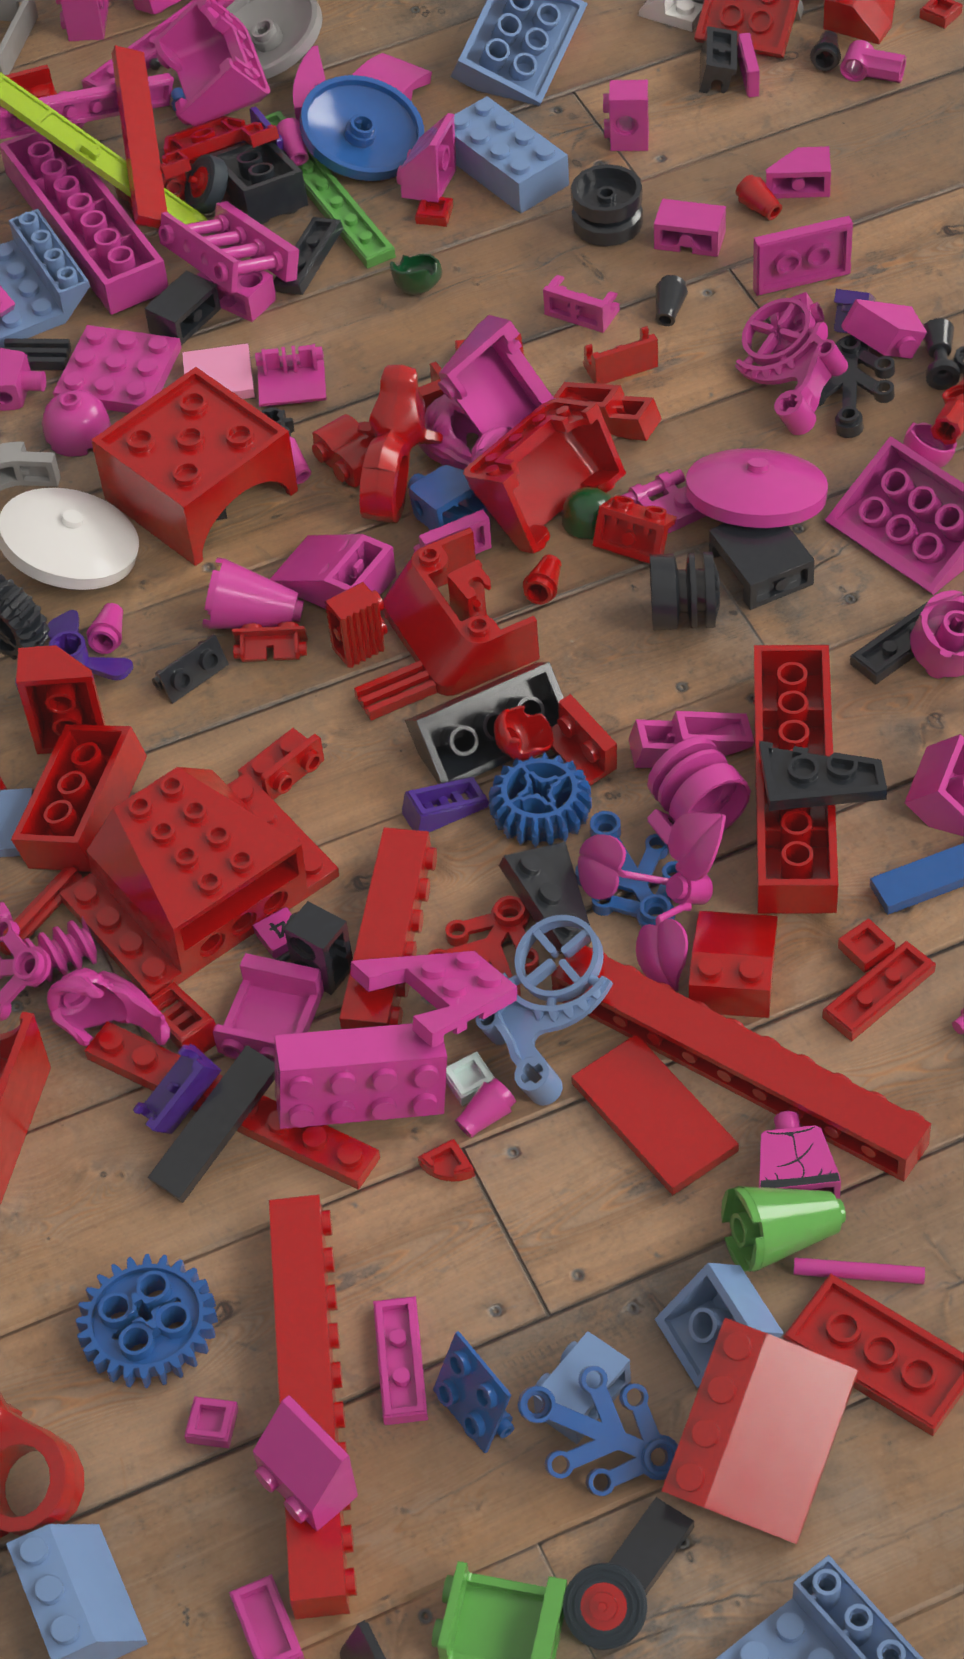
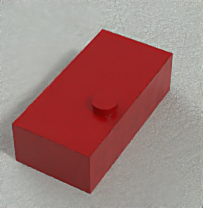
M65 724L11 838V841L29 869L62 870L64 867L70 868L73 866L78 871L91 872L86 850L113 807L128 799L147 757L131 726Z

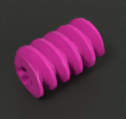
M83 916L82 928H79L72 920L67 922V934L58 926L53 927L52 940L44 932L38 933V946H35L29 938L23 939L28 948L39 947L49 954L51 970L46 978L49 983L53 981L54 968H57L63 976L68 974L69 962L77 969H82V957L84 956L93 965L97 964L96 946Z

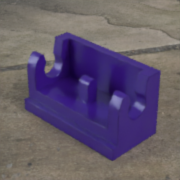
M193 1044L183 1045L179 1049L178 1053L181 1057L145 1103L138 1102L133 1108L136 1114H142L149 1119L146 1125L152 1131L172 1134L222 1071Z

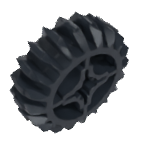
M0 574V652L3 655H9L15 660L18 658V648L44 646L45 641L49 638L48 632L50 629L46 624V616L41 614V607L33 602L32 596H28L24 592L23 587L19 588L15 585L12 579L6 580Z

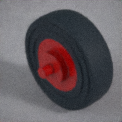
M202 155L193 163L192 170L188 173L185 184V200L188 205L198 212L208 214L216 209V203L221 202L225 195L228 183V169L222 159L212 155Z
M598 1563L582 1569L571 1579L565 1591L563 1614L568 1628L580 1642L595 1649L611 1650L626 1645L639 1634L647 1616V1597L642 1584L632 1572L617 1564Z

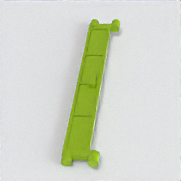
M0 72L1 107L131 197L125 159ZM164 188L167 212L184 224L208 220L203 214Z

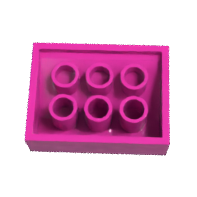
M890 436L825 521L934 595L964 570V483Z

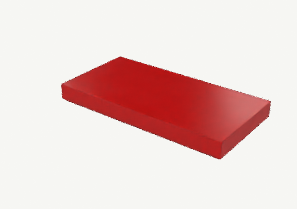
M637 1034L571 1076L572 1085L672 1196L739 1152L738 1142Z
M831 1273L783 1336L785 1341L857 1369L859 1372L853 1388L931 1436H934L964 1393L963 1352Z

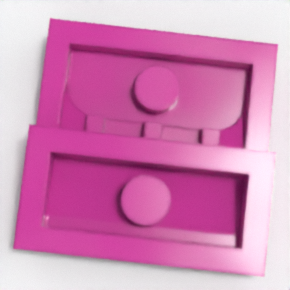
M381 53L361 65L352 75L383 81L398 89L412 101L413 90L430 84L432 72Z

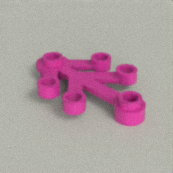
M0 918V942L5 943L14 958L3 960L0 956V979L8 976L13 977L0 991V1021H4L9 1017L11 1002L26 986L35 987L43 983L51 970L49 954L39 947L28 948L19 936V925L7 918ZM8 926V932L3 936V931Z

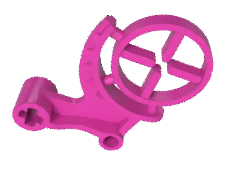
M781 298L763 305L749 318L742 332V345L749 356L744 361L738 359L736 361L737 364L734 366L744 377L760 384L775 385L798 381L794 390L786 391L776 399L774 410L790 433L793 435H803L809 432L816 423L814 412L818 407L823 387L832 376H840L846 372L848 362L835 342L827 339L828 327L825 322H818L815 325L813 315L802 301L794 298ZM785 310L778 321V325L781 328L779 332L784 340L794 343L778 353L771 354L779 343L776 337L777 331L772 324L763 321L771 315ZM800 311L805 314V326L802 333L788 329ZM755 331L769 335L757 353L752 351V339ZM755 362L761 366H754L752 364Z

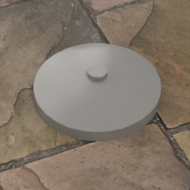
M235 0L226 8L247 28L266 79L286 71L305 56L315 43L322 26V11L317 0Z

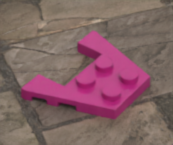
M475 951L351 961V976L367 991L370 992L406 982L437 1009L413 1016L412 1031L431 1047L442 1044L444 1042V1035L450 1031L454 1034H459L466 1030L467 1022L478 1015L479 1018L484 1020L517 1001V986Z

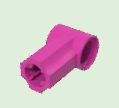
M856 40L849 45L841 63L840 71L843 77L853 82L870 77L901 83L907 57L902 54L875 50L867 41Z

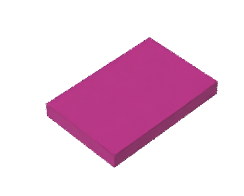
M850 216L754 237L753 290L756 296L850 274L853 222Z

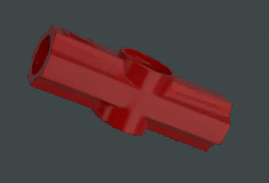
M964 377L958 385L950 387L942 394L945 406L930 428L933 438L940 440L944 445L955 444L964 432Z

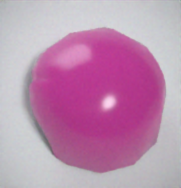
M913 422L905 433L903 444L939 468L944 467L954 456L957 442L944 445L940 440L933 438L930 429L932 424H917Z

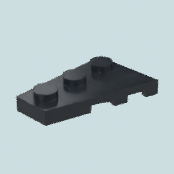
M566 842L503 856L498 866L535 923L555 915H570L582 919L590 926ZM559 927L546 932L544 935L560 955L563 954L561 952L562 946L582 930L575 927Z

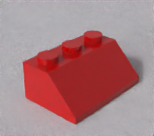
M56 645L18 648L16 684L37 754H50L53 752L65 724L106 725L92 670Z

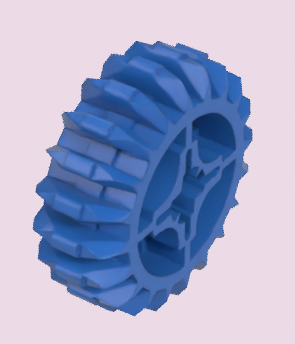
M546 753L541 758L534 759L531 756L523 762L516 758L513 767L503 765L501 775L494 776L493 787H490L489 791L490 814L498 830H504L507 839L517 836L520 846L527 840L532 841L535 848L539 842L543 841L552 845L554 839L557 838L566 842L568 833L578 835L580 825L587 822L588 813L592 808L591 787L589 782L586 781L583 770H576L573 761L563 763L560 755L553 760L549 759Z

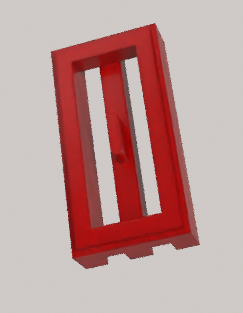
M419 660L354 688L356 699L369 719L374 720L437 693L435 682L430 680L427 670L424 671L423 664Z

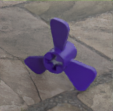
M76 610L66 611L47 624L50 629L48 632L49 646H58L92 670L93 674L110 680H122L133 670V663L128 658L89 657L85 639L78 633L80 618Z

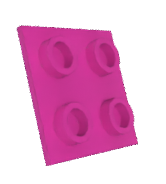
M315 344L298 346L299 354H296L295 346H291L292 355H286L285 347H281L282 356H279L278 348L261 349V352L255 353L256 366L258 367L259 407L327 400L322 346L316 347Z

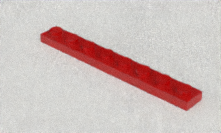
M109 1021L103 1025L84 1050L87 1060L152 1091L156 1089L181 1057ZM219 1074L191 1110L198 1111L222 1079V1075ZM264 1095L237 1130V1132L357 1190L361 1188L380 1160L378 1149L328 1125L280 1129L276 1101Z

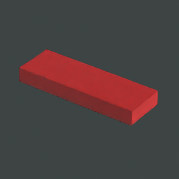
M906 940L822 1010V1018L852 1042L935 972L936 963Z

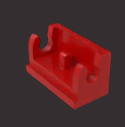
M648 326L640 328V340L619 345L616 348L601 353H593L592 344L584 346L583 366L594 384H607L658 367V339L655 334L648 335Z
M479 559L447 574L450 606L460 621L478 615L489 617L486 612L484 588L490 590L491 581L482 569V563Z

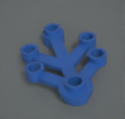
M601 811L594 814L590 820L591 837L600 834L611 835L622 843L619 838L621 835L620 818L610 811ZM658 834L648 836L645 841V853L638 868L626 850L625 862L621 869L653 875L658 861L668 855V845L664 843ZM654 845H661V846H662V847L659 848V849H654V848H652V846H654ZM677 861L668 862L663 866L662 877L670 878L672 876L668 874L678 873L675 868ZM577 865L576 868H575V876H576L578 885H580V886L582 887L581 882H580V879H579V872H578V865ZM619 877L618 889L632 892L638 901L613 895L605 899L609 903L599 904L600 899L592 898V909L596 914L606 916L615 911L637 918V922L641 927L648 924L656 925L657 916L651 915H660L674 908V906L670 902L671 898L667 895L666 885L660 884L656 894H653L648 886L649 882Z
M587 1366L582 1369L578 1378L580 1387L590 1394L600 1421L556 1403L553 1393L545 1387L531 1386L520 1394L518 1410L527 1421L543 1423L550 1420L594 1439L566 1452L555 1450L549 1453L545 1459V1469L550 1476L559 1479L566 1478L572 1473L573 1469L620 1450L634 1456V1458L610 1470L604 1468L591 1470L586 1477V1486L592 1494L606 1496L613 1491L615 1486L643 1474L654 1480L666 1479L678 1444L671 1437L659 1433L647 1404L649 1395L644 1386L630 1383L625 1385L619 1394L621 1405L633 1413L641 1439L625 1433L606 1386L608 1382L607 1374L601 1367ZM591 1371H596L600 1375V1383L596 1388H590L586 1383V1376ZM633 1388L639 1390L641 1394V1400L635 1406L630 1405L627 1401V1393ZM534 1395L539 1396L543 1402L542 1409L537 1413H532L528 1408V1400ZM661 1448L665 1453V1460L661 1465L656 1466L651 1461V1454L655 1449ZM561 1455L566 1459L567 1466L563 1472L556 1473L552 1468V1461L555 1457ZM603 1473L608 1479V1484L605 1489L598 1491L593 1485V1480L597 1474Z

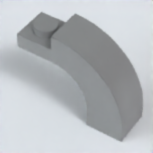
M24 442L0 444V491L21 485L58 487L61 476L55 453L27 452Z

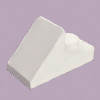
M647 0L638 11L640 17L692 32L698 25L703 4L692 0Z

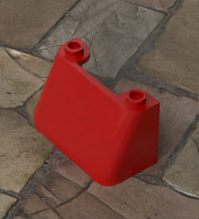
M563 398L549 400L540 405L471 462L463 472L471 490L515 546L522 552L533 554L545 548L551 535L544 525L563 510L564 502L572 492L585 487L599 488L604 492H608L615 487L616 482L626 475L598 403Z

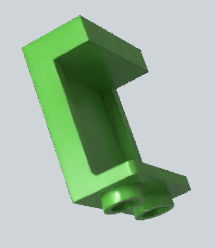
M458 1561L454 1576L447 1575L445 1579L442 1602L446 1603L447 1607L444 1619L437 1618L435 1621L432 1647H437L439 1659H556L564 1623L563 1601L567 1588V1579L549 1576L547 1586L544 1587L470 1573L467 1563Z

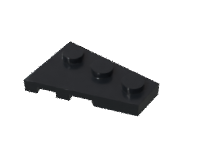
M759 741V754L769 811L887 800V785L881 759L835 752L830 756L808 753V748L794 746L793 751L773 748V743Z

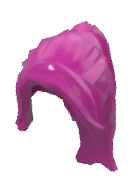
M443 394V396L435 399L427 407L424 418L425 429L443 434V441L441 444H418V446L426 455L443 466L449 465L464 470L471 463L472 451L467 447L466 436L468 433H475L479 437L481 435L454 398L450 399Z
M84 967L63 976L60 981L52 984L48 991L47 1004L52 1021L68 1032L79 1045L87 1046L93 1039L84 1029L102 1026L107 1021L111 1023L114 1021L131 1023L142 1027L152 1035L159 1045H165L170 1038V1028L164 1015L139 988L115 973L107 971L97 973Z

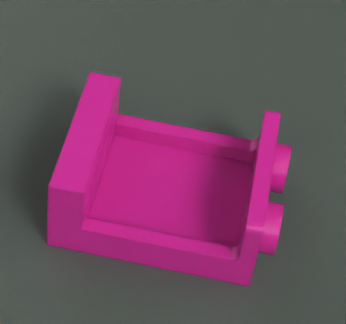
M245 953L240 964L243 980L224 1025L216 1024L213 1030L217 1052L229 1058L237 1059L246 1045L275 1063V1035L306 1033L309 1031L324 994L321 972L317 968Z

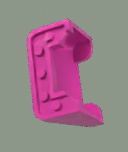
M195 0L153 41L158 52L156 57L161 65L167 69H174L178 74L186 100L180 98L175 103L177 109L175 113L178 119L187 126L189 124L196 126L261 102L270 93L268 82L247 28L235 15L215 0Z
M492 315L486 316L476 325L439 372L441 381L438 385L447 397L456 400L481 436L493 427H515L540 405L549 400L556 399L553 398L519 348L522 347V344L519 340L515 339L519 332L512 322L508 319Z

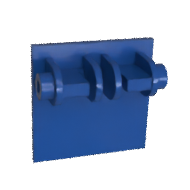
M459 1331L455 1332L433 1391L436 1393L441 1404L447 1407L462 1425L467 1436L473 1439L485 1454L488 1452L495 1435L498 1434L500 1438H505L514 1430V1425L511 1423L513 1417L506 1411L511 1393Z

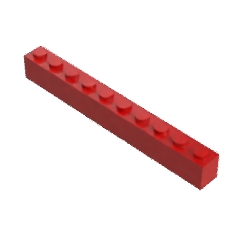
M585 945L572 957L564 958L580 977L585 974L591 963L593 947L590 948ZM603 952V964L598 978L601 975L607 977V979L612 981L613 985L602 1002L587 1016L629 1038L637 1034L653 1051L775 1115L784 1111L796 1112L799 1116L800 1127L814 1125L820 1127L827 1142L905 1182L929 1146L931 1123L926 1121L922 1115L913 1110H905L889 1102L882 1094L868 1091L852 1083L847 1076L837 1072L833 1073L817 1065L810 1057L804 1054H796L780 1046L775 1039L769 1036H761L745 1028L740 1021L734 1018H726L710 1010L705 1003L699 1000H691L677 993L670 985L663 982L658 983L642 975L635 967L623 965L609 958ZM560 965L551 974L552 991L564 989L574 984ZM591 985V987H590L589 989H587L584 993H582V994L579 995L578 997H580V996H582L583 994H585V993H586L588 990H590L593 986ZM578 997L573 998V999L568 1000V1001H564V1002H562V1003L570 1002V1001H572V1000L577 999Z
M319 1194L269 1200L279 1404L290 1395L348 1454L346 1441L339 1442L338 1429L346 1428L344 1403L343 1401L336 1402L335 1389L343 1388L341 1362H333V1349H340V1334L338 1322L331 1323L330 1311L338 1310L335 1284L328 1285V1273L335 1272L333 1247H326L325 1236L333 1235L330 1210H322ZM351 1503L318 1531L306 1520L302 1523L297 1522L285 1507L289 1593L295 1620L350 1614L349 1596H357L355 1568H347L346 1553H354L352 1525H344L343 1511L351 1510Z

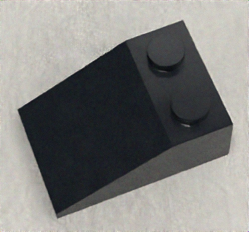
M273 141L254 148L247 142L209 154L222 159L227 165L228 183L226 191L235 207L260 224H264L271 218L282 214H293L299 208L309 205L302 170Z

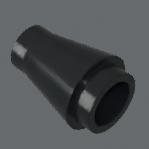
M833 31L823 32L811 50L810 59L817 69L829 71L835 68L841 60L838 36Z
M666 275L661 278L655 287V320L662 326H672L688 294L686 282L681 277Z

